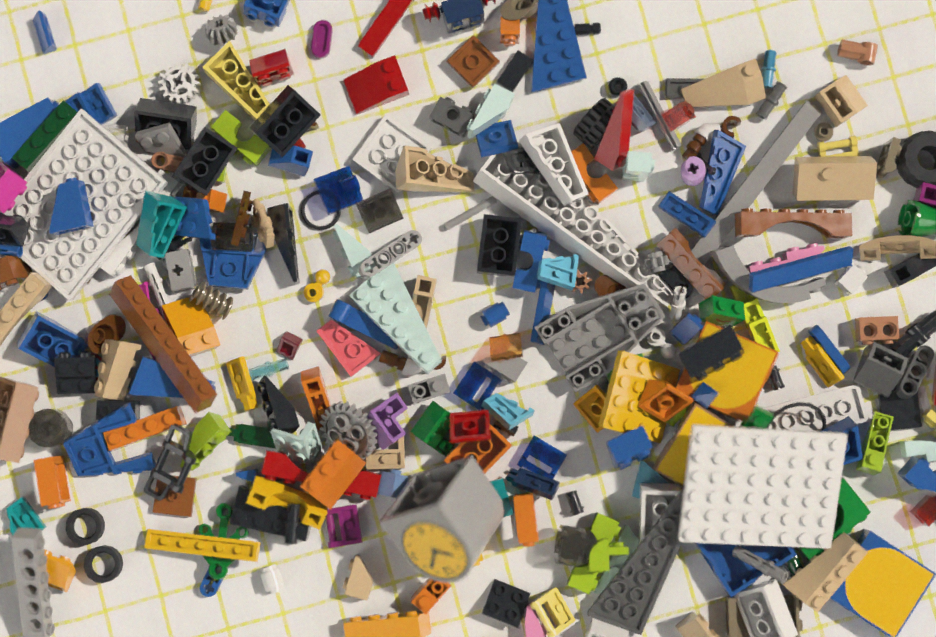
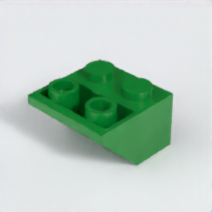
M432 401L410 432L446 457L456 444L451 443L450 412Z

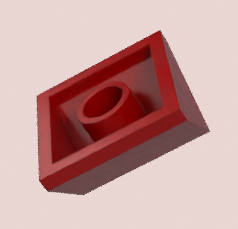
M489 410L450 413L451 443L491 440Z

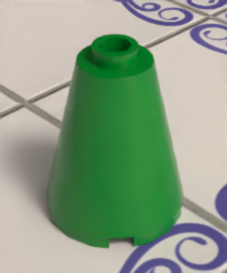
M907 200L908 204H903L898 216V225H901L902 230H898L899 234L919 237L935 236L936 209L915 200Z

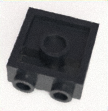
M88 351L79 352V355H71V352H60L59 355L55 356L57 394L96 393L94 391L97 381L96 354H91Z

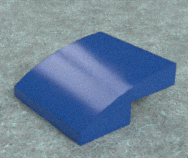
M95 83L82 93L77 92L65 100L77 112L80 109L85 110L101 125L118 116L100 83Z

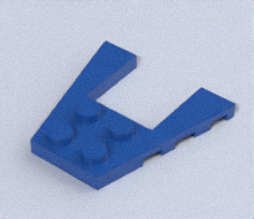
M130 402L64 440L63 445L78 476L103 475V473L121 474L122 472L132 471L133 473H142L143 471H150L155 467L156 461L152 452L115 462L102 432L136 423L137 418Z

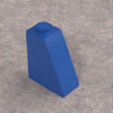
M77 178L65 179V183L59 184L49 228L50 234L54 235L94 227L84 181L77 180Z

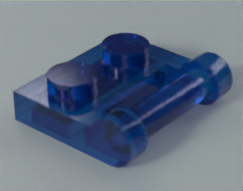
M474 361L453 394L477 410H484L482 406L483 401L491 396L497 385H500L503 380ZM486 377L490 378L491 382L478 402L474 401L473 397Z
M534 435L519 459L517 466L554 479L567 454ZM530 455L551 467L550 473L527 461L528 456Z

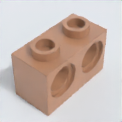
M898 316L856 318V342L862 341V345H870L874 341H881V344H893V340L899 339ZM885 325H887L890 328V334L888 336L883 333V327ZM865 326L871 329L870 336L864 334Z

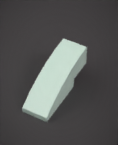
M899 441L902 457L921 455L928 462L936 461V442Z

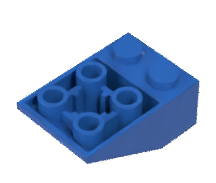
M643 425L606 443L614 468L619 467L620 470L631 466V462L636 459L638 462L647 459L653 448Z

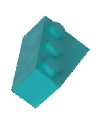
M145 191L136 245L149 256L164 258L187 207L172 196Z

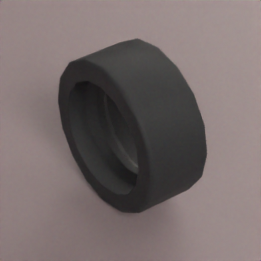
M81 508L69 515L65 530L72 542L78 545H88L102 537L105 530V521L97 510ZM82 515H89L96 522V531L88 538L78 536L74 529L76 519Z
M103 545L96 547L86 555L83 565L84 571L88 578L94 582H110L118 577L122 571V555L112 546ZM99 553H108L114 559V569L108 575L102 576L93 570V559Z

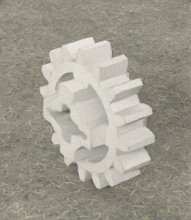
M178 62L176 67L171 63L170 69L164 68L165 74L160 73L163 80H159L158 83L163 86L159 90L165 92L163 96L165 98L169 97V101L172 103L175 99L178 104H181L182 100L188 103L189 97L195 98L194 92L199 93L196 86H201V83L196 80L200 77L198 74H194L196 72L194 68L189 69L190 66L187 63L184 67L181 62ZM188 74L191 77V84L187 80ZM181 81L183 82L182 85H181V84H178V86L176 85V82H181ZM167 83L171 84V92L168 89Z

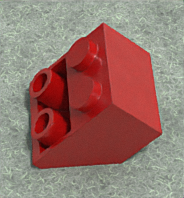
M286 49L249 60L252 76L258 86H269L273 84L272 81L278 79L284 81L291 78V75H294Z

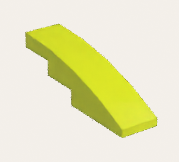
M734 285L730 286L729 288L734 300L744 302V323L752 340L780 352L758 299L742 292Z

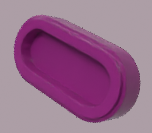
M326 20L316 22L313 28L311 51L315 57L320 59L327 57L331 49L333 28Z

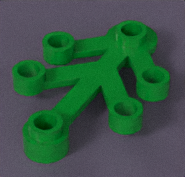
M226 503L218 505L216 509V514L220 518L218 537L221 538L227 537L228 521L232 517L233 512L232 506ZM228 508L229 513L224 515L223 511ZM200 525L199 533L201 535L215 537L210 525ZM207 526L208 531L203 533V528ZM240 526L229 538L244 539L248 536L249 531L247 528ZM244 529L245 534L240 536V530ZM203 556L210 565L209 575L216 580L223 579L228 573V566L235 561V559ZM220 566L222 570L218 574L216 572V569Z

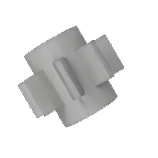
M662 251L648 253V259H644L647 269L651 268V273L666 270L665 265L669 264L668 256L663 255Z

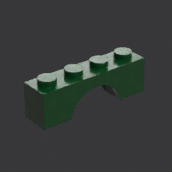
M63 100L12 158L30 172L78 112Z

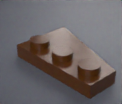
M243 191L232 236V245L238 246L240 238H245L247 228L243 226L248 225L250 214H247V211L250 212L252 208L251 192Z

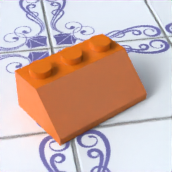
M335 439L300 484V487L331 510L365 466L366 462L338 439Z

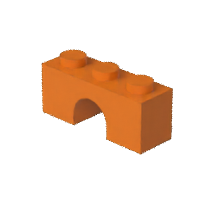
M584 143L572 151L588 191L587 196L593 203L596 201L599 205L615 193L618 188L607 173L600 178H592L588 175L586 168L594 161V156Z

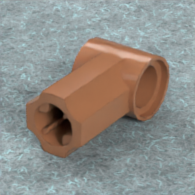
M842 39L838 47L837 56L857 60L858 63L863 65H874L878 45L872 42L857 43Z
M156 152L152 156L151 162L157 170L175 172L184 157ZM159 158H166V162L163 166L157 165V160Z

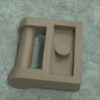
M893 137L883 144L877 163L876 176L878 178H883L887 173H891L896 169L894 160L901 152V139Z

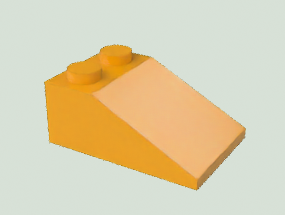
M190 297L164 304L161 307L169 328L191 357L216 349L221 344L206 309H202L203 303L195 305L196 298L190 302Z

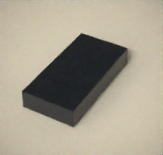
M518 50L497 80V83L514 92L534 60Z

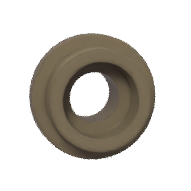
M819 123L814 129V136L817 140L826 142L832 138L833 128L828 123ZM821 129H826L827 134L823 135Z

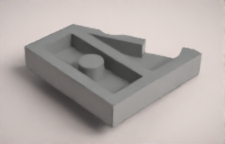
M170 123L141 130L135 134V138L145 152H164L165 154L180 157L186 155V150Z

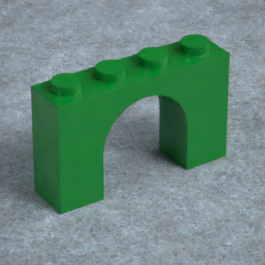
M842 476L832 541L842 533L847 535L851 533L852 528L858 523L865 521L867 515L871 513ZM797 547L809 561L815 555L819 556L825 551L824 548Z

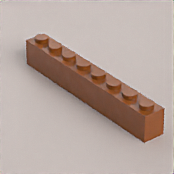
M130 275L115 281L109 295L194 413L211 407L218 395L134 278Z

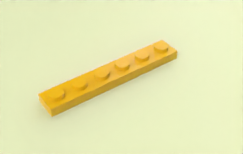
M147 529L144 548L258 562L260 542Z

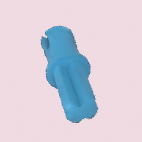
M774 50L765 51L763 67H761L765 89L773 87L774 72H776V51Z

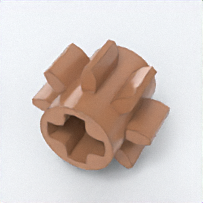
M577 270L576 279L583 278L582 283L584 286L580 285L578 287L575 283V288L572 292L579 290L580 294H583L584 288L590 289L587 283L591 282L592 279L586 278L587 272L580 274V271Z

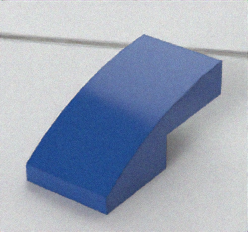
M258 469L236 472L237 477L248 481H254L255 476H259ZM276 477V480L272 481H279V477Z

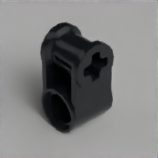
M671 263L665 268L666 270L661 271L658 275L673 291L677 286L687 287L686 299L692 292V285L677 267Z

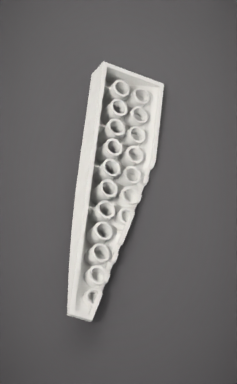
M517 140L518 147L522 148L519 140ZM504 153L491 155L479 170L473 182L544 234L627 288L645 283L658 305L664 308L668 307L673 299L674 291L659 275L656 276L654 273H651V268H646L645 263L640 259L639 253L634 247L632 249L626 243L627 240L606 217L603 218L598 212L599 209L594 204L591 205L585 197L564 206L542 174L510 172L503 155Z

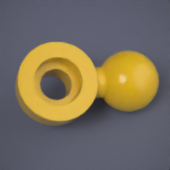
M325 269L318 270L315 274L316 282L308 284L304 289V296L310 302H318L323 298L324 290L322 285L330 280V273ZM312 289L316 291L315 296H311L310 291Z

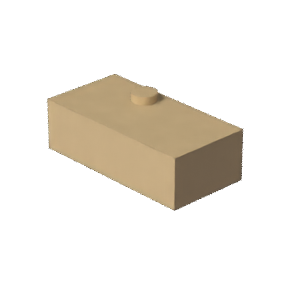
M872 156L795 157L792 194L797 201L874 200L877 162Z

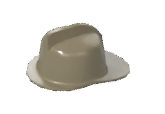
M507 0L501 7V16L507 20L529 18L536 13L538 0Z

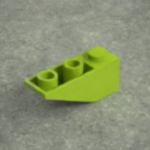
M874 411L861 447L863 460L857 461V471L876 475L882 471L893 416Z
M208 412L196 424L189 450L193 452L197 460L190 470L193 471L198 468L201 462L212 454L213 450L231 432L220 415ZM182 459V462H181V464H180V467H181V468H183V465H184V463H185V461H184L183 459Z

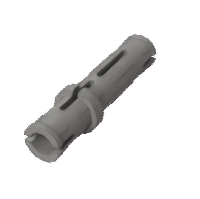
M739 545L733 550V557L762 571L763 575L771 576L781 583L787 580L789 572L777 567L774 562L766 561Z

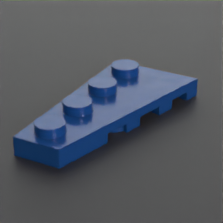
M714 130L708 158V164L716 168V173L710 175L708 169H706L699 208L716 216L719 214L746 148V145L720 130Z

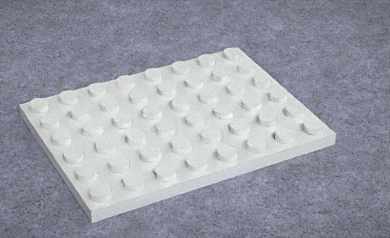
M80 109L25 177V180L28 182L25 192L21 196L18 195L14 200L16 202L14 207L3 214L11 216L17 214L24 217L30 227L23 244V254L20 258L65 298L73 301L141 217L145 191L160 194L168 182L85 110ZM77 178V180L84 181L94 227L60 235L50 234L49 228L59 184L65 183V179Z
M692 424L678 531L679 542L831 548L847 434Z

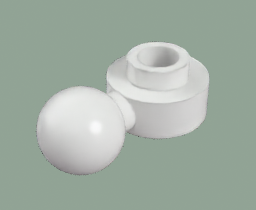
M655 327L646 335L648 344L653 347H660V353L664 358L669 359L675 355L676 349L674 345L665 342L666 335L661 328ZM653 334H659L660 338L654 340L652 338Z

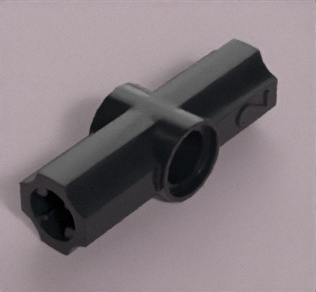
M936 310L927 315L922 321L908 328L905 334L890 346L891 350L906 356L916 347L918 348L931 338L930 336L936 332Z

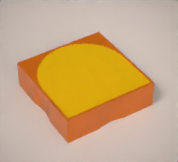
M706 321L696 343L723 328ZM736 334L744 349L741 359L724 364L725 367L722 370L708 373V377L699 382L697 380L693 382L686 369H684L676 388L691 397L703 382L719 393L709 407L726 417L742 423L744 418H747L754 406L757 405L759 395L773 370L779 352Z

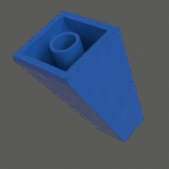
M47 97L0 122V157L5 164L14 169H18L21 166L12 158L13 155L57 108L59 103L56 100L52 101Z
M147 357L142 358L129 394L184 398L157 360ZM207 379L214 390H216L215 382Z

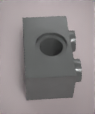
M440 97L429 116L430 121L464 138L470 120L474 119L472 110L465 106L461 108L455 105L456 102L448 97H445V99ZM450 112H456L458 117L455 120H450L447 115Z

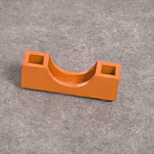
M175 406L136 420V423L103 432L109 451H115L142 439L169 431L170 426L173 424L184 426L187 423L181 406Z

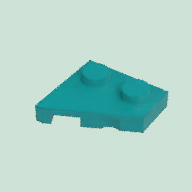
M24 496L6 508L8 518L10 519L9 527L12 535L19 528L42 530L46 528V525Z

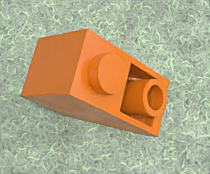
M500 16V44H504V46L519 44L520 19L507 20Z
M184 187L182 196L208 200L210 212L224 213L227 200L226 193L211 189L208 195L205 196Z
M429 578L412 595L411 603L424 614H427L452 585L448 582H440Z

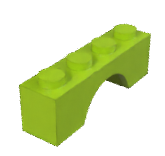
M596 512L589 530L594 534L596 541L608 538L609 546H611L613 537L617 538L621 527L618 526L620 522ZM588 563L574 565L567 585L590 594V591H594L598 584V580H596L598 572L602 573L603 571H589Z

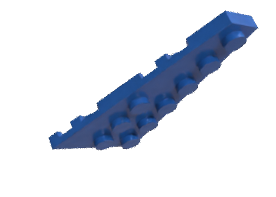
M538 0L532 93L587 79L567 0Z

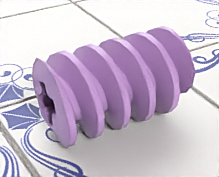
M695 156L689 157L682 163L681 178L685 184L697 186L703 182L705 178V164L700 158Z

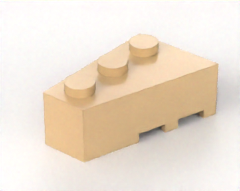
M105 339V343L101 347L102 360L98 365V381H96L94 386L95 396L124 401L131 380L128 377L130 368L135 367L136 361L133 359L136 350H140L142 345Z

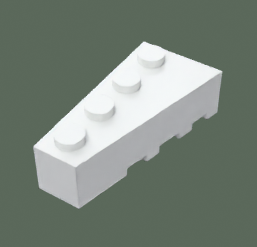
M560 123L528 133L519 140L564 206L579 201L588 195Z

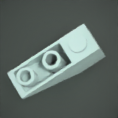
M494 84L492 89L488 88L483 97L485 102L483 105H478L475 114H477L475 120L471 119L466 128L469 130L467 137L471 139L502 119L507 113L515 93L497 84Z
M338 224L334 225L336 230L333 231L336 241H341L343 248L340 250L344 259L348 258L351 264L348 266L351 276H356L359 280L363 278L358 272L359 265L371 257L372 254ZM373 263L369 267H366L364 271L370 272V270L374 268L376 265Z

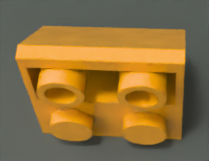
M44 549V553L47 556L46 571L49 573L48 586L67 593L76 574V569L73 563L70 562L71 559L62 555L59 558L52 556V552Z

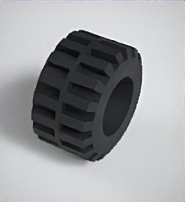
M606 98L600 99L576 125L573 134L589 149L596 147L602 141L615 106Z

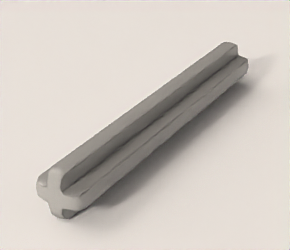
M643 81L638 87L671 150H676L681 146V143L649 82Z

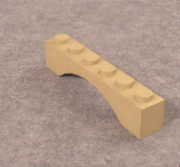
M31 272L0 310V346L17 323L53 287L38 273Z

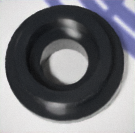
M620 77L613 78L608 85L609 92L614 96H619L621 92L627 90V82ZM616 84H619L621 86V89L616 90L614 86Z

